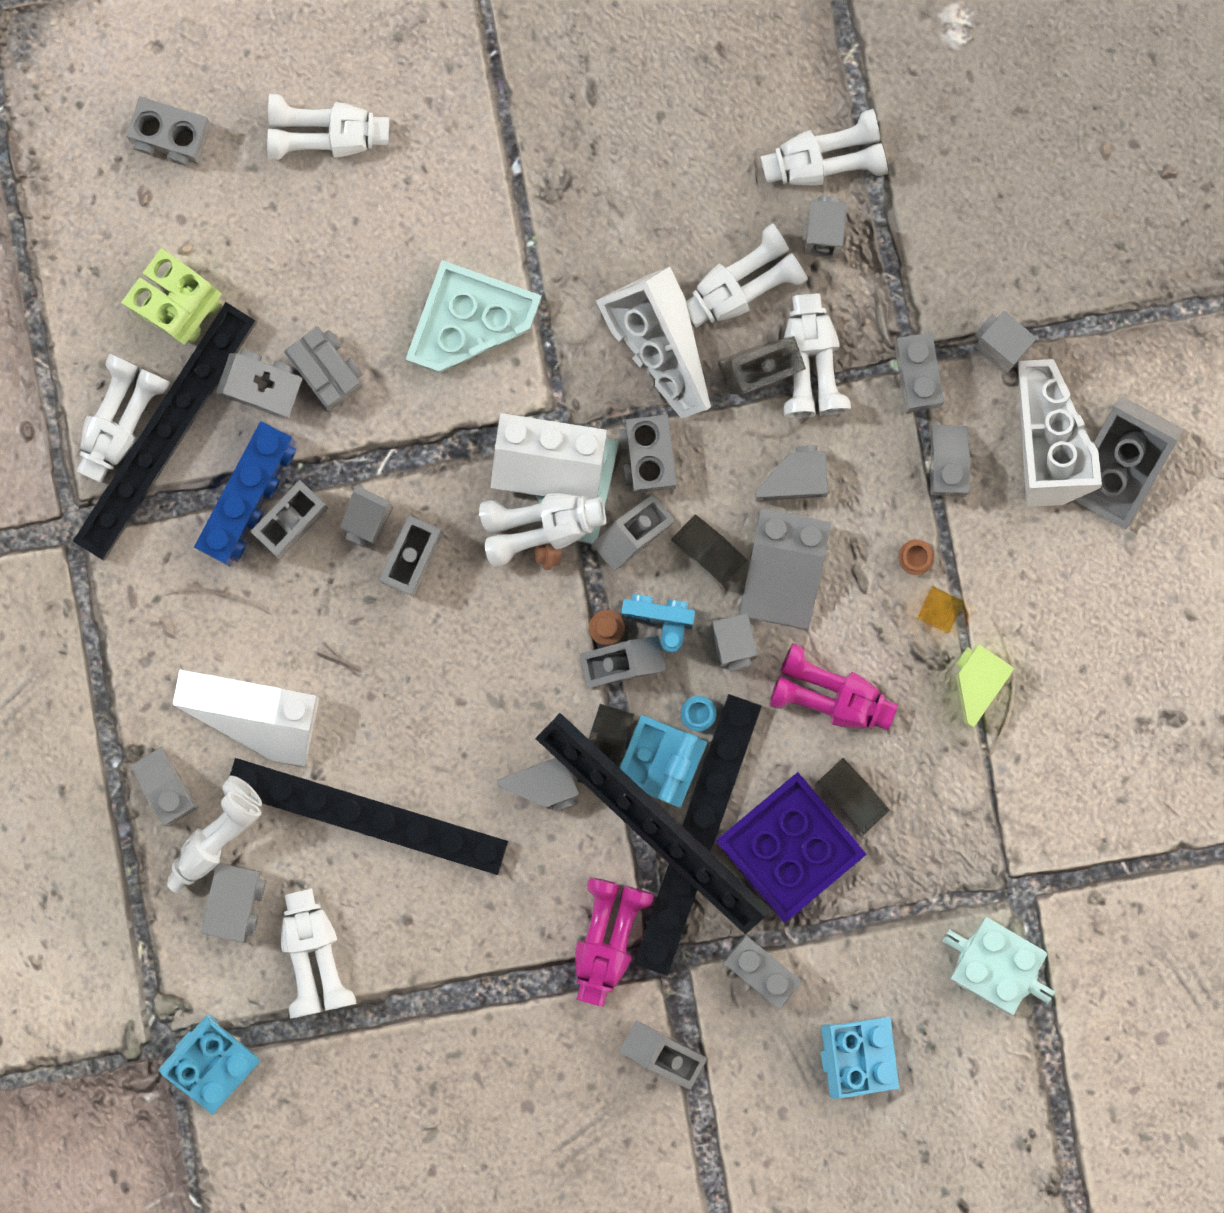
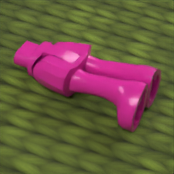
M794 643L791 644L780 673L829 689L837 694L835 699L808 690L779 676L771 694L770 707L782 709L787 704H797L831 716L832 725L859 729H872L874 726H877L887 731L890 729L898 704L884 699L885 694L879 693L880 691L875 686L854 672L844 677L811 664L805 658L804 648Z
M589 877L587 890L594 897V909L585 941H578L576 945L575 965L576 976L578 977L576 983L580 984L576 999L604 1007L607 993L613 991V987L619 983L632 957L626 952L634 919L640 909L650 907L655 894L623 885L610 943H603L610 913L620 884Z

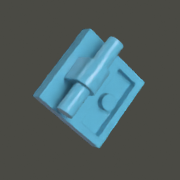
M632 594L631 600L624 599L621 613L622 618L663 624L662 648L668 653H675L681 648L685 628L692 629L695 610L688 609L689 603L667 600V606L652 604L653 597Z
M641 715L620 769L649 796L681 808L707 741Z
M209 1014L204 1017L193 1031H189L175 1046L176 1050L158 1070L163 1077L213 1115L261 1060L256 1054L219 1026L220 1023Z
M890 1017L821 1025L824 1050H821L823 1072H827L829 1094L832 1099L899 1089Z

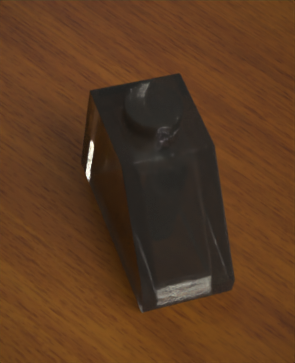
M795 336L755 346L717 361L729 394L740 395L806 369Z
M696 514L671 539L721 589L748 561L721 534Z
M599 704L589 740L619 766L634 714Z
M840 758L815 782L863 835L890 811L869 784L844 758Z

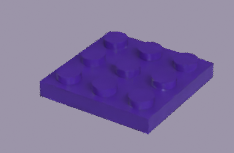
M799 772L795 773L715 840L783 923L791 919L867 855Z

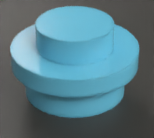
M693 696L686 700L681 708V719L684 725L693 731H704L710 728L716 719V708L713 702L704 696Z

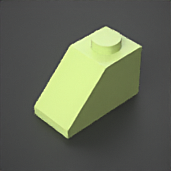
M980 644L975 646L973 650L967 647L956 662V665L960 667L956 674L964 724L970 729L975 727L1015 669Z

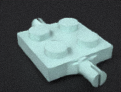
M984 917L976 933L968 938V940L951 929L945 934L947 936L943 938L942 942L960 952L958 964L949 980L1010 1016L1014 1015L1022 999L1029 993L1046 1002V1004L1052 999L1051 996L1054 995L1055 990L1037 981L1039 969L1048 955L1044 950L988 917Z

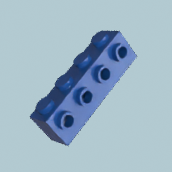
M260 421L194 546L195 549L229 567L233 560L239 561L247 546L244 540L249 530H252L263 516L264 512L260 510L266 498L271 499L279 486L280 480L277 477L283 466L288 467L295 456L297 449L294 448L296 441L291 436Z

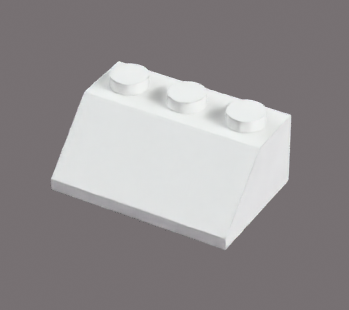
M500 413L490 488L545 497L546 494L562 493L580 497L586 496L587 499L597 498L607 430Z

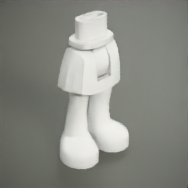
M269 94V128L329 127V133H291L280 129H268V160H279L286 153L299 150H331L333 158H340L361 153L367 149L373 150V145H389V117H374L373 112H369L368 115L367 110L335 102L332 109H298L288 106L282 95Z
M874 109L862 112L858 123L851 128L814 136L811 130L780 145L781 150L779 147L775 148L776 153L760 156L766 183L782 180L783 185L787 184L788 181L792 185H822L826 176L853 170H869L877 176L888 174L886 157L881 143L842 156L827 159L822 157V153L880 142V133Z
M773 223L762 231V243L753 252L726 268L719 263L698 284L697 290L692 292L694 296L688 299L686 304L690 320L695 328L708 320L713 323L715 319L722 321L750 311L748 303L775 286L787 282L797 286L808 280L803 268L791 253L770 270L741 287L738 283L739 280L758 268L789 252L785 240Z
M821 294L793 296L794 311L789 313L790 318L788 319L785 331L783 352L791 356L794 391L793 397L784 403V416L788 418H809L816 415L809 366V357L813 356L816 357L819 415L831 416L851 411L850 400L847 396L838 392L835 383L833 352L838 350L840 346L832 321L826 313V309L822 308Z
M109 354L105 364L112 375L110 386L95 416H87L85 419L80 449L84 451H81L79 454L83 458L77 468V472L100 483L103 482L108 469L114 470V467L125 458L138 440L133 435V432L147 404L153 396L163 394L170 384L169 381L141 369L133 395L119 423L113 422L115 414L140 368L112 354Z
M551 493L546 494L542 503L528 507L507 509L498 501L489 500L482 502L479 508L481 523L489 533H498L539 521L543 523V528L522 533L489 536L485 542V552L489 563L495 568L507 564L516 553L522 550L545 544H551L557 550L578 541L586 533H592L594 527L606 525L605 509L601 497L587 499L586 496L580 497L572 494Z
M229 776L222 786L225 797L221 800V806L224 812L203 830L197 828L182 846L181 858H177L173 862V872L169 875L167 886L173 892L179 893L185 884H193L220 863L219 858L222 847L246 828L253 825L262 814L259 809L262 806L261 799L254 789L242 779Z
M308 889L284 895L288 911L283 912L285 918L282 921L281 948L282 953H290L298 991L297 999L289 1006L290 1019L323 1012L313 977L309 952L315 951L322 980L325 1011L357 1004L353 991L344 988L339 979L331 944L337 942V937L328 917L321 909V905L315 904L313 890Z

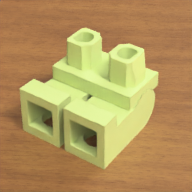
M161 248L143 274L167 292L168 295L139 277L121 303L139 318L156 326L183 345L187 342L194 344L201 335L199 325L206 315L209 317L215 315L222 306L219 300L222 293L192 269ZM165 262H170L171 266L162 278H158L159 267ZM149 290L151 292L141 307H138L136 303L138 296L142 292Z

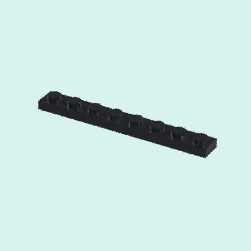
M225 302L75 536L74 543L101 560H106L219 383L229 354L238 353L256 325V320Z
M728 694L682 824V827L710 853L762 705ZM668 864L634 964L666 976L669 974L698 891L670 864Z
M561 713L538 734L535 739L745 935L766 917L771 909Z
M235 758L230 772V776L238 777L249 784L258 794L263 804L495 875L499 874L509 842L507 840Z

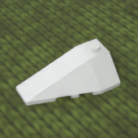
M670 267L644 276L596 300L613 336L618 342L622 339L635 354L632 359L639 367L644 365L655 378V387L681 419L711 408L686 300Z
M1054 359L1018 361L1027 507L1064 505L1101 488L1099 452L1084 428L1085 423L1081 415H1078L1070 399V392Z
M180 670L173 705L269 760L306 767L320 697Z

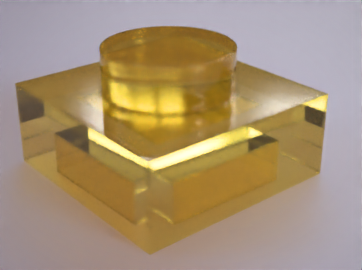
M931 586L916 619L949 634L964 601Z

